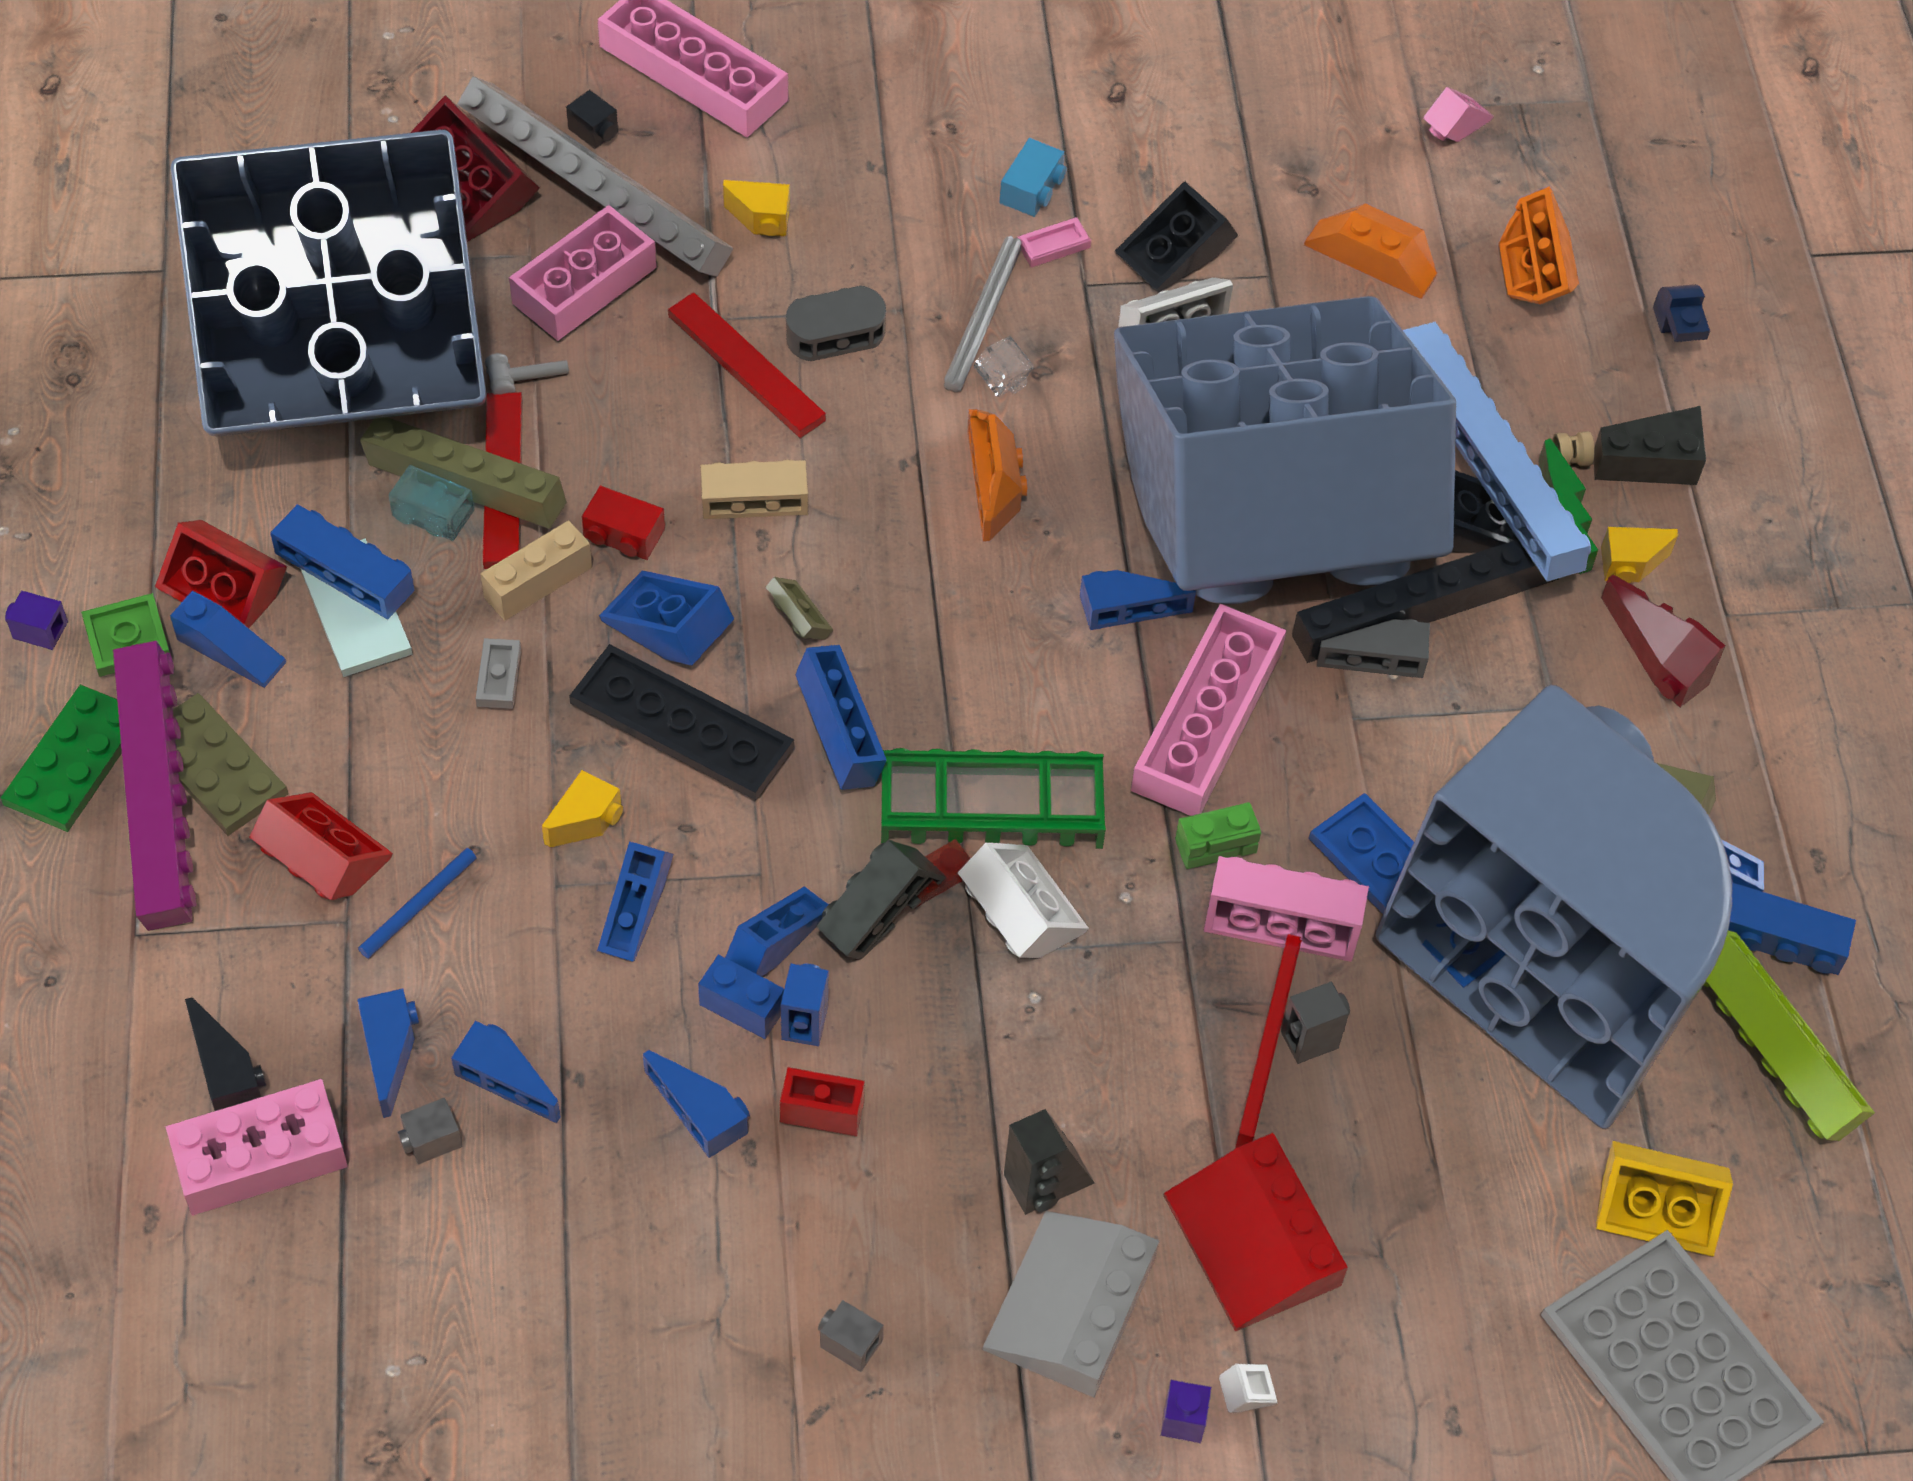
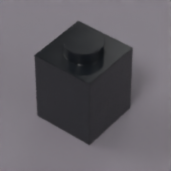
M590 89L566 106L568 129L594 149L604 142L610 141L618 133L617 109Z

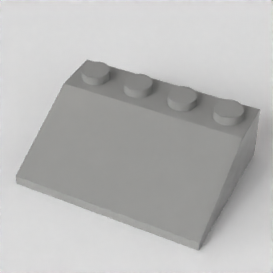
M1045 1211L985 1341L983 1351L1095 1398L1154 1264L1159 1240L1123 1225Z

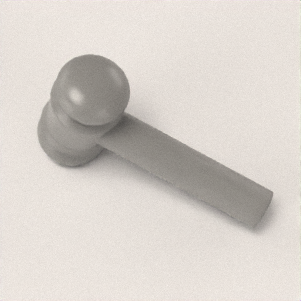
M501 353L492 354L485 360L490 388L494 394L515 392L514 381L569 374L567 360L510 368L508 357Z

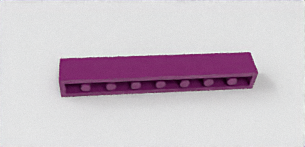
M157 641L113 649L136 917L148 931L193 922L191 908L196 907L195 891L193 886L189 885L188 873L193 872V862L185 846V839L190 838V830L187 819L182 814V806L186 805L187 798L183 784L179 783V772H183V760L179 750H176L175 741L180 739V728L177 719L173 717L172 707L177 706V696L173 685H170L169 675L174 674V664L170 653H165Z

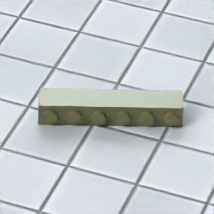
M388 417L374 419L360 439L370 466L549 529L567 503L560 477Z

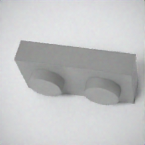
M484 638L476 692L477 707L513 709L521 654L520 640Z

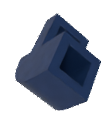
M1699 285L1667 286L1660 288L1653 305L1657 323L1661 333L1672 332L1674 342L1708 339L1710 329L1702 307L1705 295Z

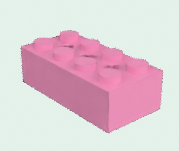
M608 205L509 277L512 304L559 341L656 269L655 241Z
M1219 856L1204 932L1282 948L1285 947L1287 935L1291 934L1301 937L1300 940L1302 942L1299 950L1301 952L1352 962L1363 924L1369 886L1360 885L1348 879L1335 880L1321 877L1314 872L1300 873L1283 869L1274 864L1261 865L1247 862L1239 857L1226 858Z
M322 1079L166 1126L184 1197L192 1216L348 1167Z

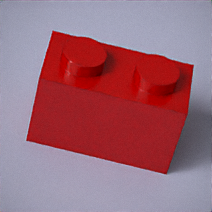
M601 485L581 516L583 536L597 545L604 544L620 550L627 556H636L648 560L665 530L664 508Z
M788 1067L780 1098V1123L857 1136L864 1105L865 1081Z

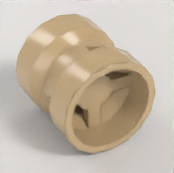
M1578 432L1575 436H1569L1566 433H1555L1553 435L1552 441L1569 465L1571 463H1577L1579 466H1591L1593 464L1594 440L1591 432Z

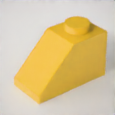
M724 180V207L753 234L787 235L790 184Z
M1608 527L1601 545L1604 581H1607L1608 577L1612 574L1628 583L1643 580L1671 555L1678 537V529Z
M581 770L542 824L544 844L551 848L602 836L609 825H615L622 815L623 806L621 805L620 789Z

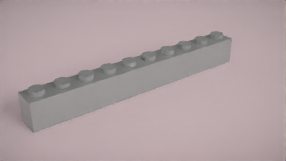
M472 76L457 105L603 206L610 205L647 236L699 272L715 277L718 276L734 248L493 83Z

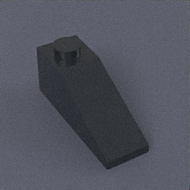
M193 997L185 999L214 1110L218 1111L260 1098V1089L267 1087L261 1064L253 1066L249 1052Z

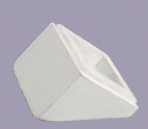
M1235 1364L1219 1376L1226 1406L1231 1413L1258 1409L1278 1403L1267 1365Z

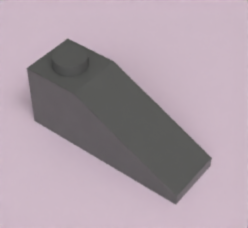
M1393 619L1322 640L1316 667L1423 678L1429 659L1430 623L1418 622L1412 619Z

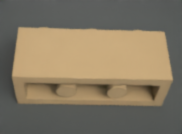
M806 460L750 461L747 463L701 465L703 519L808 515Z
M568 520L480 573L484 598L500 617L506 621L591 569L590 543Z

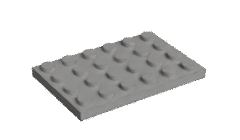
M1669 1230L1661 1233L1547 1306L1541 1313L1543 1319L1670 1481H1742L1818 1430L1824 1423Z

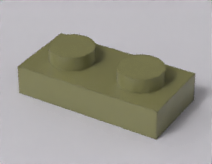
M773 577L766 588L773 596L775 606L784 612L793 623V630L805 639L826 640L833 629L798 582L792 579Z

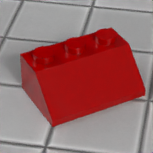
M203 520L179 522L155 588L181 602L193 590L222 606L246 627L250 628L276 599L288 566Z
M312 792L268 799L249 838L261 846L260 849L263 853L277 858L288 867L287 869L292 875L307 881L315 887V892L318 895L329 900L354 895L393 855L391 851Z

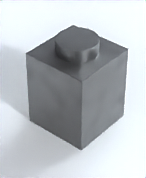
M445 1097L400 1115L403 1130L397 1132L405 1154L413 1152L418 1165L463 1147L458 1126Z
M842 1300L835 1311L829 1309L818 1326L820 1331V1348L862 1372L883 1341L884 1325Z

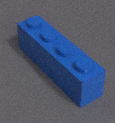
M297 504L270 532L275 554L387 620L415 591L412 572L407 564L401 560L389 558L371 543L365 544L355 538L346 528L334 526L315 510L309 511Z
M841 646L808 647L805 650L795 676L841 790L874 787L887 759Z
M1732 883V909L1728 930L1737 932L1750 951H1760L1776 956L1781 961L1796 962L1813 967L1814 970L1821 973L1839 975L1849 956L1856 924L1855 919Z

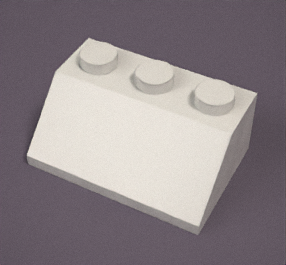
M1209 278L1203 281H1194L1186 286L1170 291H1162L1157 295L1141 300L1130 301L1125 305H1121L1118 327L1228 314L1233 284L1231 280Z
M986 842L958 872L966 884L965 889L968 894L978 900L986 911L985 916L987 920L999 929L1007 940L1006 946L1019 958H1041L1085 934L1089 929L1028 845Z

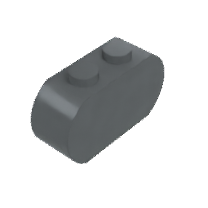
M866 286L842 288L838 291L799 298L790 304L786 312V342L788 348L797 357L810 362L876 348L885 336L886 305L884 299L875 290Z

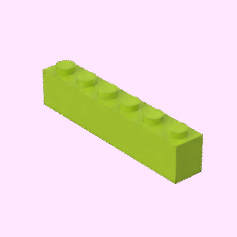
M1728 930L1718 960L1703 985L1706 987L1711 986L1718 996L1716 1003L1727 1016H1733L1741 1026L1738 1029L1741 1037L1751 1047L1756 1046L1764 1056L1761 1062L1765 1069L1772 1076H1779L1787 1088L1784 1090L1787 1098L1797 1108L1802 1107L1810 1117L1807 1123L1812 1131L1821 1139L1842 1140L1875 1114V1112L1737 932Z

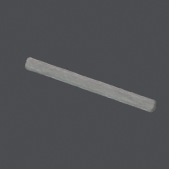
M1008 236L1004 239L945 376L944 387L947 390L958 392L963 387L1021 251L1022 242L1019 238Z

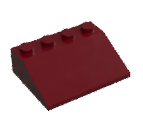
M446 95L410 132L446 130L452 135L459 174L467 242L517 213L540 189L514 160L463 109Z

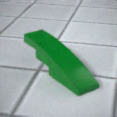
M1549 438L1544 441L1538 460L1539 468L1548 486L1555 489L1558 500L1564 509L1572 514L1577 528L1590 541L1591 553L1588 555L1586 571L1579 572L1581 575L1592 570L1599 551L1588 535L1592 518L1581 504L1586 488L1552 439Z

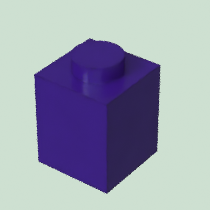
M22 590L16 601L8 606L5 614V621L8 624L13 639L50 650L54 649L68 623L61 601Z
M1171 1380L1166 1397L1160 1436L1201 1443L1207 1422L1212 1387Z

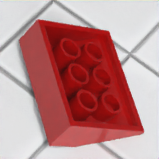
M1274 1133L1237 1147L1164 1192L1163 1196L1235 1332L1342 1286L1348 1266Z

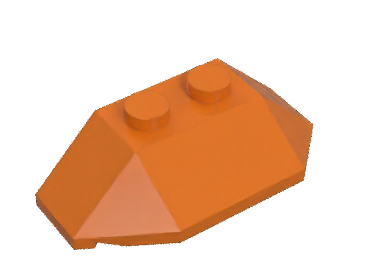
M1549 186L1518 200L1515 207L1516 212L1509 220L1499 242L1507 294L1510 298L1536 304H1543L1571 293L1579 285L1570 233L1554 193Z
M1366 203L1319 220L1304 243V246L1420 299L1424 297L1437 276L1424 230Z
M969 409L967 431L982 539L984 542L990 541L1020 511L1021 497L1027 496L1026 475L1020 476L1019 468H1023L1022 448H1016L1014 434L995 414L978 409Z

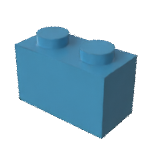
M1028 138L1001 180L999 203L1035 217L1041 206L1046 207L1048 205L1055 184L1060 185L1065 177L1067 167L1063 165L1064 151Z

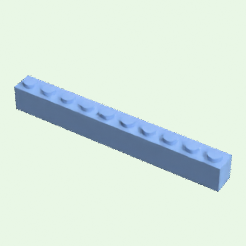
M1436 322L1403 330L1455 397V446L1545 580L1551 581L1586 571L1588 555L1591 553L1588 537L1577 528L1572 514L1564 509L1558 500L1555 489L1548 486L1542 477L1539 466L1533 464L1527 455L1523 443L1517 441L1511 432L1507 420H1503L1497 412L1494 401L1486 396L1481 389L1478 378L1473 376L1466 367L1463 356L1458 355L1452 347L1449 336L1446 333L1443 334Z

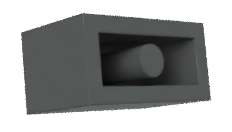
M1332 981L1293 995L1289 999L1281 1034L1297 1064L1339 1049L1350 1014V1006L1343 993L1338 994Z

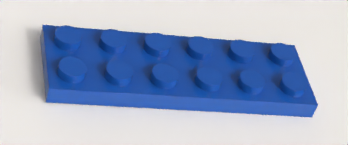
M1363 793L1310 832L1309 840L1349 880H1353L1360 885L1369 886L1367 899L1384 914L1414 841L1366 793ZM1437 923L1436 927L1448 926L1446 923ZM1455 931L1450 935V943L1453 948L1456 947L1454 943ZM1427 939L1423 942L1422 945L1440 963L1444 959L1443 955ZM1480 941L1476 942L1472 949L1465 950L1463 954L1474 953L1479 948ZM1500 950L1465 977L1452 965L1446 970L1465 988L1497 964L1506 953Z

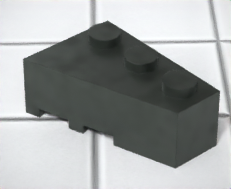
M1701 406L1601 427L1594 446V479L1697 485L1706 463Z
M887 840L879 844L872 851L870 862L865 868L855 873L848 880L846 891L841 897L831 902L822 913L823 918L816 927L846 956L862 959L896 927L892 921L907 905L913 910L921 903L917 896L932 881L939 885L946 876L916 848Z
M1046 1109L1009 1125L1004 1177L1025 1215L1035 1210L1037 1212H1044L1056 1205L1059 1199L1095 1184L1071 1141L1069 1142L1065 1133L1060 1130Z

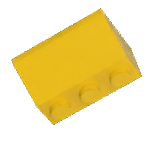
M1612 1141L1603 1176L1596 1229L1645 1241H1651L1661 1233L1669 1230L1684 1250L1714 1257L1733 1186L1730 1169Z

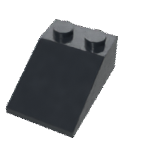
M1184 181L1114 252L1159 293L1216 259L1238 237V234L1224 215Z
M1455 470L1454 540L1452 552L1477 553L1517 540V536L1478 478Z

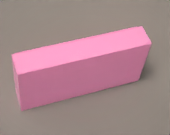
M1077 217L1017 237L1022 242L1021 252L1031 268L1091 247V239Z

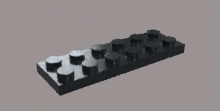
M611 644L607 646L569 695L570 704L755 801L794 748L793 738Z

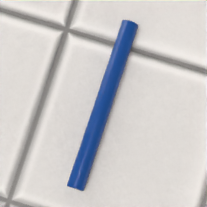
M465 848L358 947L360 953L369 959L477 859L473 851Z

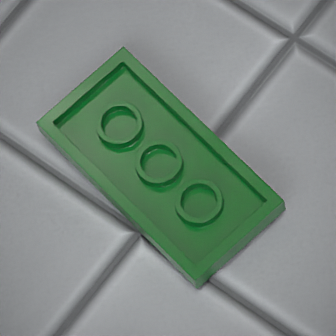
M80 684L1 796L3 805L69 832L122 754L117 699Z

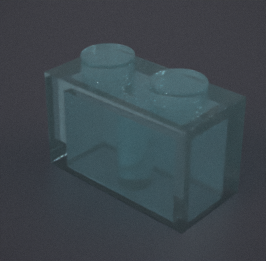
M412 465L407 467L388 495L392 516L404 524L411 523L425 529L433 536H442L452 541L455 540L474 512L471 489Z

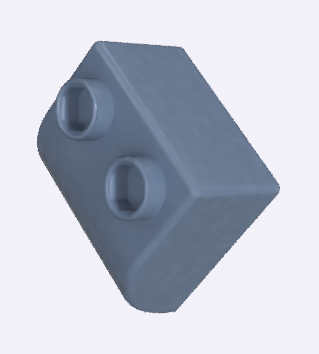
M434 130L178 157L172 161V185L203 429L209 435L218 437L473 408L484 404L486 401L484 370L454 141L450 132Z
M1366 296L1123 326L1115 329L1114 343L1119 404L1126 452L1136 498L1145 524L1173 578L1182 590H1195L1198 597L1214 603L1241 604L1257 600L1266 595L1273 586V580L1330 572L1336 579L1350 584L1364 586L1380 585L1403 577L1409 570L1411 561L1444 557L1452 552L1454 540L1456 399L1378 298Z
M1549 685L1434 795L1378 925L1376 938L1385 948L1600 1128L1608 1129L1626 1108L1718 960L1728 932L1732 909V880L1729 861L1720 835L1703 806L1679 781L1654 762L1650 744L1643 733L1628 718L1613 709L1600 705L1585 707L1561 687ZM1437 923H1446L1448 925L1445 927H1436ZM1453 931L1456 932L1454 936L1455 948L1450 943V935ZM1426 939L1443 955L1444 959L1440 963L1422 945ZM1480 941L1479 948L1474 953L1463 954L1465 950L1472 949L1476 942ZM1500 950L1506 953L1497 964L1465 988L1446 970L1452 965L1465 977Z

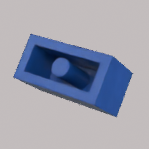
M719 954L698 983L700 1006L763 1039L767 1038L781 1017V1001L784 988Z
M809 963L802 965L790 964L781 1001V1040L819 1047L828 1010L829 970L821 969L819 966Z

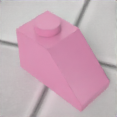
M1446 87L1423 119L1432 125L1429 131L1440 140L1444 141L1446 138L1459 142L1490 122L1494 116L1472 97Z

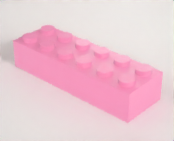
M619 0L598 18L599 44L601 48L747 138L788 101V73L668 0Z
M1223 604L1219 605L1134 768L1132 792L1189 816L1202 813L1282 654L1287 630Z

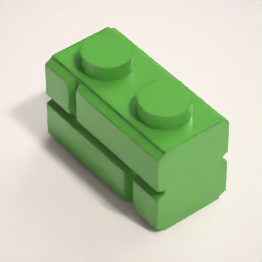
M1247 802L1180 818L1178 820L1175 840L1185 868L1191 869L1216 863L1219 856L1229 858L1237 857V855L1245 856L1257 853L1261 830L1253 808Z

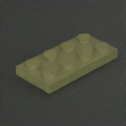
M199 693L173 709V717L177 719L180 728V739L175 740L176 750H179L183 760V772H179V783L183 784L184 789L227 836L258 816L268 799L288 795L287 786Z

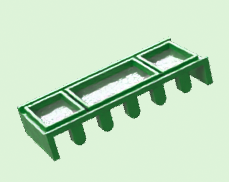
M905 748L883 750L887 761L882 769L881 843L889 840V830L911 831V842L915 844H922L926 841V831H948V842L954 845L963 842L964 832H985V843H1000L1001 832H1022V843L1028 846L1037 843L1038 833H1059V843L1062 846L1073 845L1075 833L1095 834L1096 849H1103L1106 832L1103 754H1093L1088 751L1077 753H1056L1053 751L1026 753L1016 750L983 752L977 749L967 751H945L943 749L911 751Z

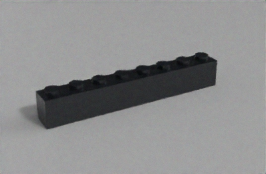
M1519 539L1298 611L1292 637L1306 662L1310 663L1317 660L1322 640L1393 619H1412L1418 622L1430 623L1559 580V578L1546 581Z

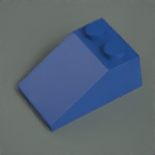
M644 570L599 615L602 622L662 658L691 666L734 620L719 586Z

